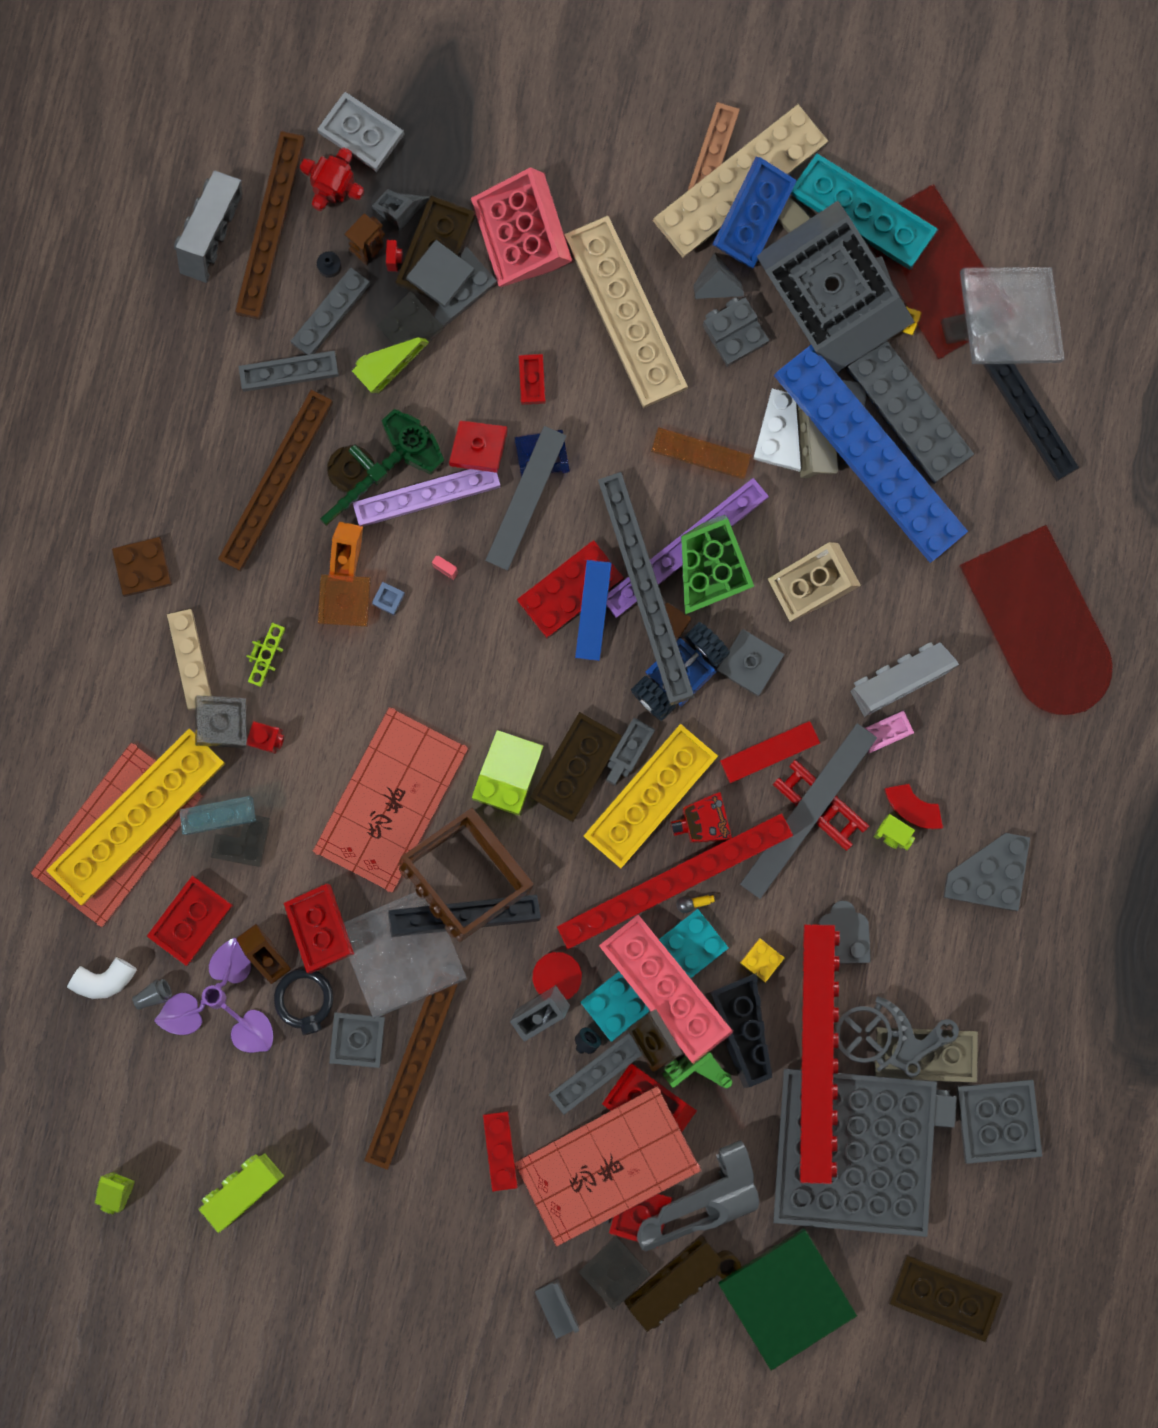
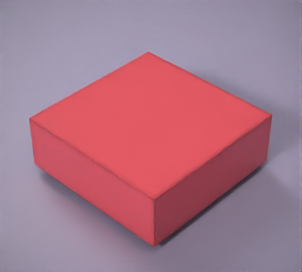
M436 556L432 561L435 569L452 580L455 579L458 574L456 566L440 556Z

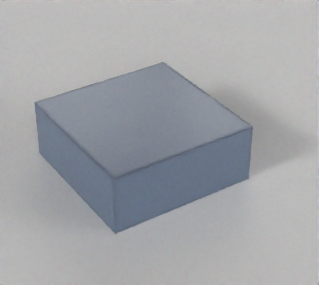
M382 582L372 601V605L395 615L405 592Z

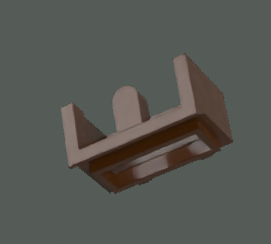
M364 213L344 235L350 240L348 243L351 246L349 250L367 266L369 258H373L384 247L383 237L385 234L381 230L383 225L375 217L369 218Z

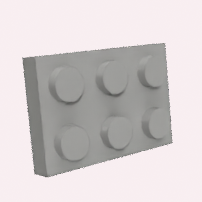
M346 92L343 93L317 129L319 134L341 149L343 147L352 151L353 157L376 172L404 135L402 129Z

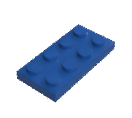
M755 157L712 245L746 266L754 268L758 260L757 256L762 252L797 180L763 158Z

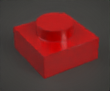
M387 240V270L397 272L398 263L402 264V249H398L397 240Z

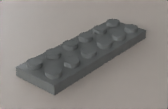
M887 341L847 367L846 370L862 386L866 396L934 484L974 455Z

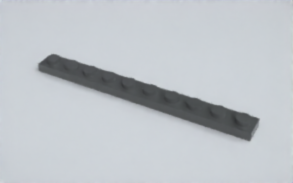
M619 472L599 479L598 482L671 705L695 698L623 475Z

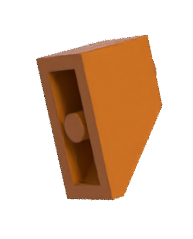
M344 522L338 523L332 537L329 578L348 582L354 581L362 543L363 526Z

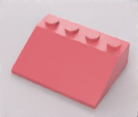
M530 167L471 198L499 287L554 271L572 262L543 172Z

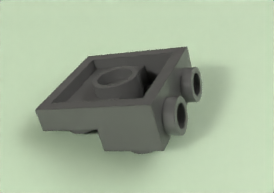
M738 297L733 298L726 304L727 308L720 312L718 309L712 310L705 316L706 320L703 322L704 330L727 367L769 343V339L758 323V317L746 297L741 300Z

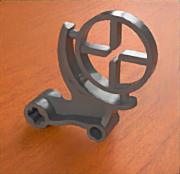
M877 996L874 1008L867 1006L852 1008L840 1018L836 1027L838 1047L847 1058L859 1063L877 1061L880 1065L876 1068L878 1072L892 1065L905 1071L906 1075L910 1078H915L919 1075L920 1065L918 1062L945 1044H952L957 1039L959 1033L957 1024L952 1020L946 1019L939 1022L925 1039L918 1040L915 1038L911 1024L905 1014L892 1002ZM882 1006L891 1013L896 1021L898 1030L891 1031L887 1018L880 1012ZM868 1011L877 1015L866 1027L865 1031L867 1033L881 1020L886 1025L888 1039L884 1049L870 1036L866 1037V1041L879 1052L874 1057L858 1058L850 1054L862 1041L860 1036L846 1050L840 1041V1028L844 1021L857 1033H861V1028L848 1017L855 1012ZM950 1026L953 1037L949 1038L948 1035L946 1038L942 1037L943 1031L941 1027L947 1028ZM892 1037H899L895 1052L885 1062L882 1056L889 1049ZM911 1065L916 1066L917 1072L910 1073L908 1067Z

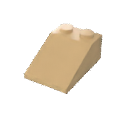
M831 542L768 578L790 622L843 597L861 586L839 543Z

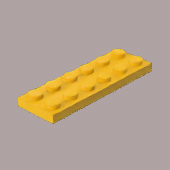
M680 724L583 837L621 869L715 761L718 755Z

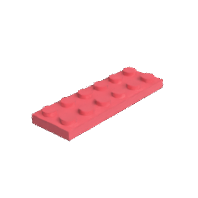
M639 915L599 945L649 1010L653 1011L656 1009L677 1045L692 1064L733 1033L732 1029Z

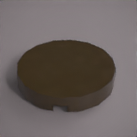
M353 445L338 448L331 455L327 463V474L331 484L343 493H347L350 489L352 490L359 481L361 482L367 477V470L349 452ZM357 446L374 463L369 452Z

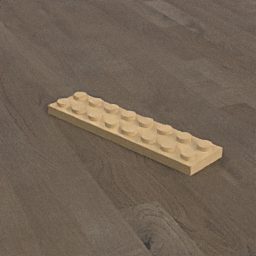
M797 104L654 217L652 221L682 258H684L721 228L755 157H761L784 173L789 174L825 146L828 140L799 104Z
M609 216L564 234L568 247L642 407H648L687 390L688 386Z

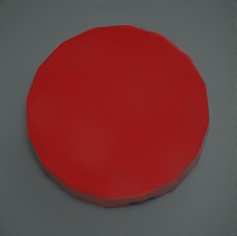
M552 952L544 955L537 961L533 969L532 981L540 995L556 985L567 1000L578 992L582 983V972L579 964L572 956L564 952Z

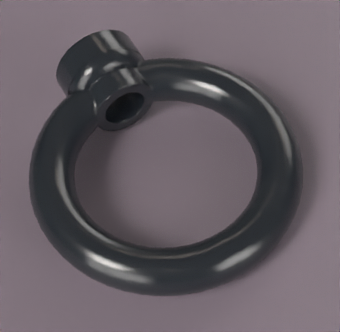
M305 968L289 972L280 980L275 989L274 1006L277 1014L289 1026L301 1029L302 1035H309L322 1030L321 1022L328 1016L333 1005V990L329 981L320 972L307 973ZM307 978L315 981L321 987L323 1004L315 1015L301 1019L294 1017L287 1011L284 1005V994L287 987L293 981Z

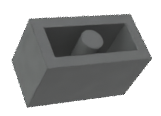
M555 985L516 1009L510 1023L525 1042L565 1018L570 1004Z

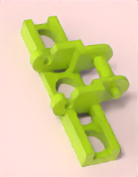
M272 623L263 644H260V640H257V642L252 641L255 646L251 655L246 657L250 659L249 662L254 660L256 663L248 683L262 687L268 670L275 671V668L270 666L276 650L283 652V649L278 646L285 627ZM279 628V635L276 637L272 636L274 629ZM270 639L275 640V645L269 643ZM259 647H261V651L258 655V658H255L259 650ZM265 650L271 652L269 659L262 658V653ZM259 666L265 668L263 671L258 670ZM256 673L262 676L259 682L253 681Z

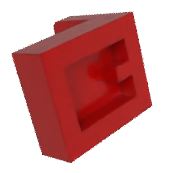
M253 721L246 745L275 754L276 750L281 749L283 745V730Z

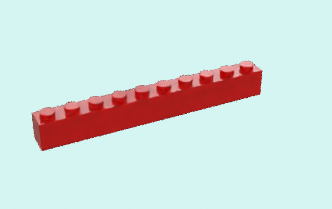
M781 813L557 926V929L567 949H571L793 837V834Z
M804 924L801 1183L832 1184V1178L837 1177V1162H832V1152H837V1136H832V1126H837V1110H833V1100L838 1099V1084H833V1074H838V1059L833 1058V1048H838V1033H834V1023L839 1021V1008L834 1007V997H839V982H834V972H839V956H835V946H839L840 932L835 931V925Z

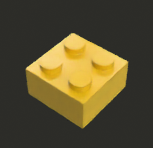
M759 938L740 964L751 973L757 974V977L766 983L784 957Z

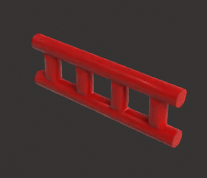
M795 759L789 766L794 771L785 782L778 778L772 785L797 806L802 798L792 788L801 778L810 786L817 778ZM835 796L830 802L831 806L820 816L816 824L847 851L853 845L848 840L851 834L857 828L863 833L869 825ZM838 812L850 821L841 832L829 823Z

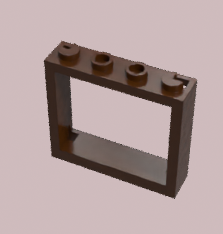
M470 808L402 855L398 864L402 876L405 879H410L414 884V890L421 899L425 898L430 905L429 908L432 914L444 922L447 933L452 938H456L459 943L529 894L534 886L533 882L473 808ZM466 827L516 891L463 928L413 863Z

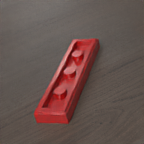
M808 721L720 760V764L729 784L819 745L820 741L811 722Z

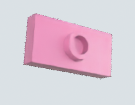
M904 711L865 728L877 737L868 750V754L914 734Z

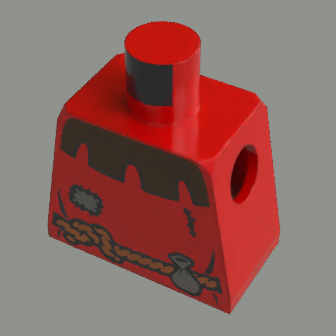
M721 792L682 809L684 819L670 822L673 835L677 836L688 833L690 843L727 841L732 838Z

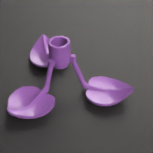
M236 938L224 943L212 956L209 963L210 976L215 980H222L220 984L217 983L216 986H208L204 989L200 1007H198V1002L192 995L179 993L166 1002L159 1015L155 1018L156 1024L167 1032L176 1035H189L201 1027L202 1017L199 1012L203 1011L205 1005L213 1009L222 1007L239 1022L234 1025L231 1031L232 1042L239 1050L248 1053L265 1052L271 1049L273 1043V1029L269 1019L263 1013L250 1010L242 1019L225 1004L226 994L221 988L227 984V981L233 984L242 982L251 971V962L244 955Z

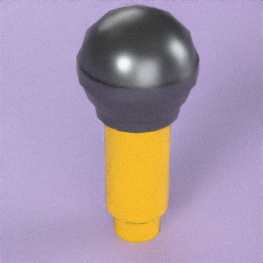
M713 895L696 898L683 896L677 900L676 904L677 909L681 913L686 914L696 907L710 905L715 902Z

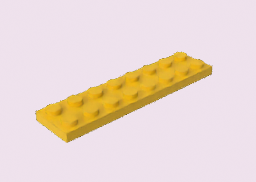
M189 728L46 871L83 906L226 763Z

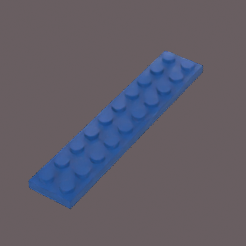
M812 345L774 374V377L804 413L810 417L819 431L930 563L968 532L821 355L818 356Z

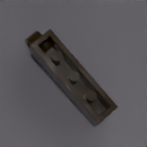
M701 1234L630 1295L624 1303L643 1328L649 1332L651 1329L659 1327L669 1313L677 1311L683 1305V1301L690 1295L697 1294L706 1281L716 1276L724 1279L740 1269L741 1263L731 1251L723 1250L717 1253ZM724 1260H734L733 1267L730 1270H720V1265Z

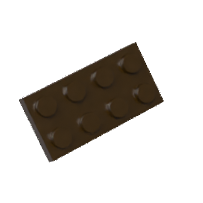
M430 195L397 277L396 285L429 297L409 282L406 277L436 240L454 254L460 256L476 216L475 211Z
M579 712L530 798L573 823L622 736Z
M905 1255L888 1303L986 1342L1003 1293Z

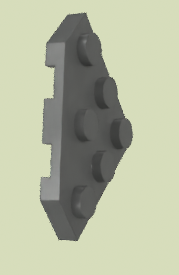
M1004 833L949 871L946 876L943 898L1019 911L1030 837Z

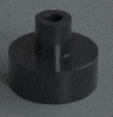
M324 252L317 258V268L322 276L332 278L340 273L341 261L334 252Z
M582 1028L575 1036L576 1050L580 1054L584 1052L593 1054L601 1045L599 1035L590 1028Z

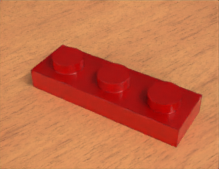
M508 1111L483 1114L492 1192L516 1189L518 1186Z

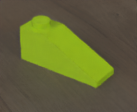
M418 337L368 355H363L357 360V366L352 372L370 392L380 393L429 342L424 338Z

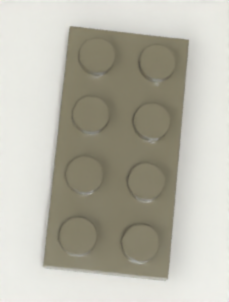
M876 1027L875 1042L884 1049L888 1039L887 1028ZM891 1028V1031L898 1030V1028ZM933 1029L912 1030L916 1039L923 1040ZM942 1030V1037L946 1038L947 1035L949 1038L953 1037L951 1034L952 1030ZM959 1031L957 1039L952 1044H945L926 1055L918 1062L920 1073L915 1078L908 1077L905 1071L892 1065L878 1072L876 1068L880 1065L877 1061H875V1076L977 1083L978 1031ZM892 1037L889 1049L882 1056L885 1062L895 1052L899 1037ZM875 1049L876 1056L877 1054H879V1052ZM911 1065L908 1067V1071L916 1073L917 1067Z

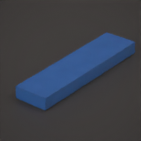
M587 560L575 658L600 661L611 562Z

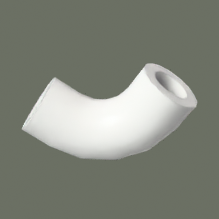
M115 957L107 971L102 974L92 973L80 966L72 976L67 988L91 999L108 998L121 992L131 981L137 969L118 957Z

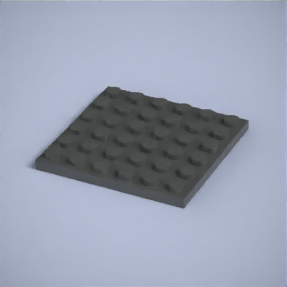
M784 1068L773 1223L927 1237L937 1082L843 1073L833 1074V1084H838V1099L833 1100V1110H837V1126H832V1136H837V1152H832V1162H837V1177L832 1178V1184L801 1183V1070Z

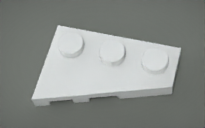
M772 389L753 460L800 472L796 402L788 392Z

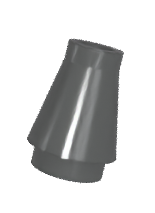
M156 979L140 993L133 996L132 1000L135 1007L141 1010L145 1007L167 1002L168 998L172 997V991L165 979Z

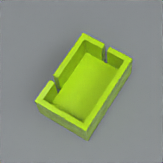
M266 1154L251 1156L241 1165L243 1171L240 1173L236 1171L229 1175L221 1183L224 1186L221 1190L216 1188L201 1200L204 1205L199 1208L200 1212L218 1233L227 1228L284 1177Z

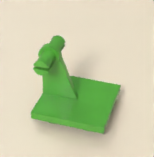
M710 1052L694 1064L686 1055L678 1061L673 1060L664 1068L665 1072L662 1073L672 1088L694 1071L712 1080L719 1086L729 1088L732 1085L730 1074L723 1071Z

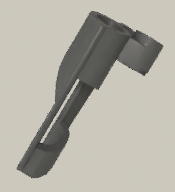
M741 1140L719 1148V1154L716 1155L720 1167L718 1172L722 1179L662 1207L659 1214L643 1221L637 1233V1240L642 1250H651L698 1230L718 1227L758 1209L759 1197L753 1184L754 1174L748 1152ZM701 1208H706L709 1217L662 1236V1224Z

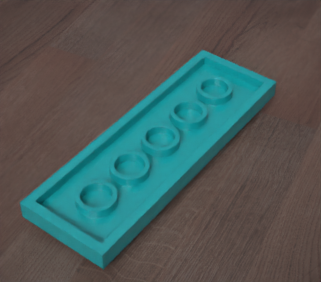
M818 153L799 177L790 194L818 213L839 201L866 243L909 270L912 269L938 230L933 225Z
M698 909L659 939L690 979L729 948ZM619 971L580 1002L611 1042L650 1011Z

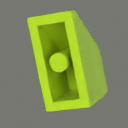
M113 1172L101 1176L95 1204L100 1205V1210L109 1214L123 1211L135 1181Z

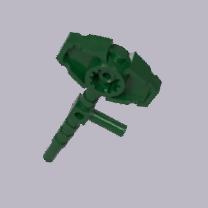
M393 409L381 421L388 441L394 451L381 464L378 462L374 464L356 445H353L349 452L367 470V477L361 482L359 481L355 488L350 489L346 496L340 498L337 504L320 518L321 522L327 526L341 512L346 511L350 504L356 502L360 495L368 491L370 486L374 483L378 485L387 477V471H390L402 458H405L406 464L432 475L444 464L443 455L433 433H430V430L425 425L422 426L419 419Z

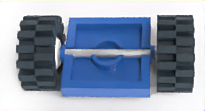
M698 622L685 635V639L689 642L690 646L681 638L677 640L694 694L716 673L712 666L716 668L730 654L723 641L701 622ZM655 662L645 671L647 676H644L631 691L653 716L663 721L676 708V705H671L657 662ZM688 700L677 704L682 707Z

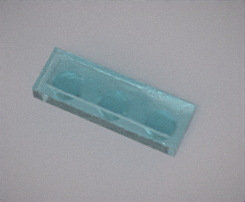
M247 796L180 809L182 834L190 835L256 822L253 797Z

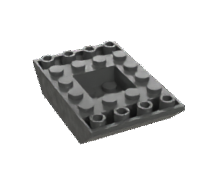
M836 201L764 249L757 256L818 356L821 355L835 373H838L915 323L839 201ZM831 278L839 280V287L835 291L826 289V283Z

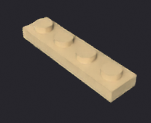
M188 609L167 614L188 710L214 705L193 610Z

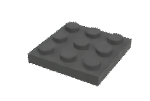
M1032 1079L956 1086L966 1164L1042 1157L1034 1081Z

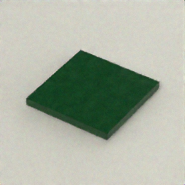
M804 1228L717 1282L771 1371L857 1317L856 1312Z

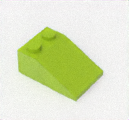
M497 730L472 795L473 801L520 816L544 746Z

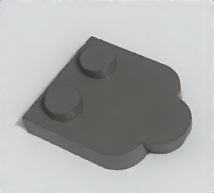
M836 902L832 906L830 914L820 918L818 925H835V931L840 932L839 946H835V956H839V964L871 963L869 923L867 918L861 913H856L854 906L850 902Z

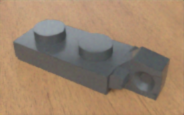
M633 718L609 759L610 762L607 767L612 769L606 779L607 782L615 786L621 775L627 778L655 732L654 728Z

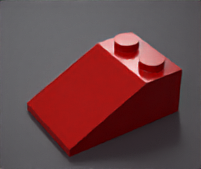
M632 1063L627 1067L602 1103L607 1109L613 1111L658 1086L681 1133L697 1112L696 1109Z

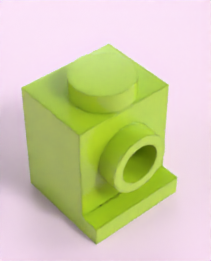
M889 814L885 817L873 837L876 839L884 837L883 842L894 849L899 847L908 850L915 840V837L912 836L915 830Z

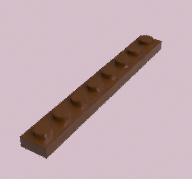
M284 131L280 132L235 310L236 315L257 320L261 318L305 138L302 135Z
M310 390L218 558L220 562L240 572L242 571L333 405L331 399Z
M436 969L365 1157V1162L387 1170L389 1169L460 981L459 977Z

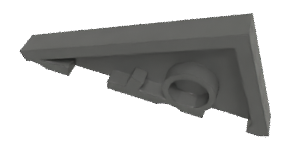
M468 247L463 250L460 258L471 265L475 271L446 308L439 304L428 329L432 336L436 335L497 284V280Z

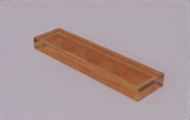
M658 427L651 452L743 480L751 459L750 454Z

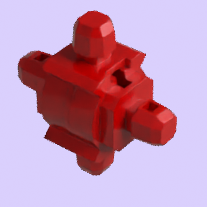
M344 147L340 149L336 158L329 156L326 160L324 157H321L317 165L313 160L303 159L300 170L310 176L311 186L315 193L312 200V207L318 211L324 210L328 201L335 203L338 199L340 202H343L347 194L354 200L362 198L364 189L362 186L354 183V176L351 172V166H349L352 159V151Z

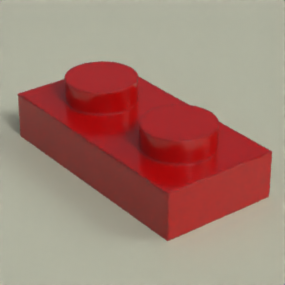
M543 354L519 355L521 405L545 404Z

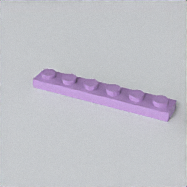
M468 469L353 502L359 526L364 527L501 488L497 473Z

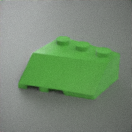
M725 514L704 522L681 536L685 614L754 587L734 532Z

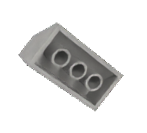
M930 642L919 648V654L912 657L909 653L898 659L897 662L899 664L891 669L887 665L877 670V676L869 680L866 676L854 683L855 688L850 692L863 716L866 717L951 672L959 665L957 660L941 643L933 645Z

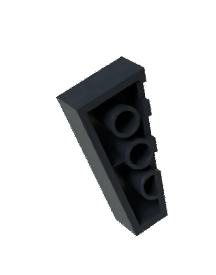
M752 974L705 994L710 1004L733 1031L724 1041L743 1088H750L772 1078L768 1045H766L764 1032L765 1026L760 1007L761 1000L758 994L757 974Z

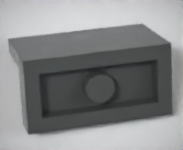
M558 1279L535 1290L556 1339L572 1331L574 1333L579 1331V1324Z

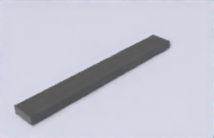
M858 723L854 726L787 818L786 822L793 837L763 851L740 883L741 886L761 899L876 741L877 737Z

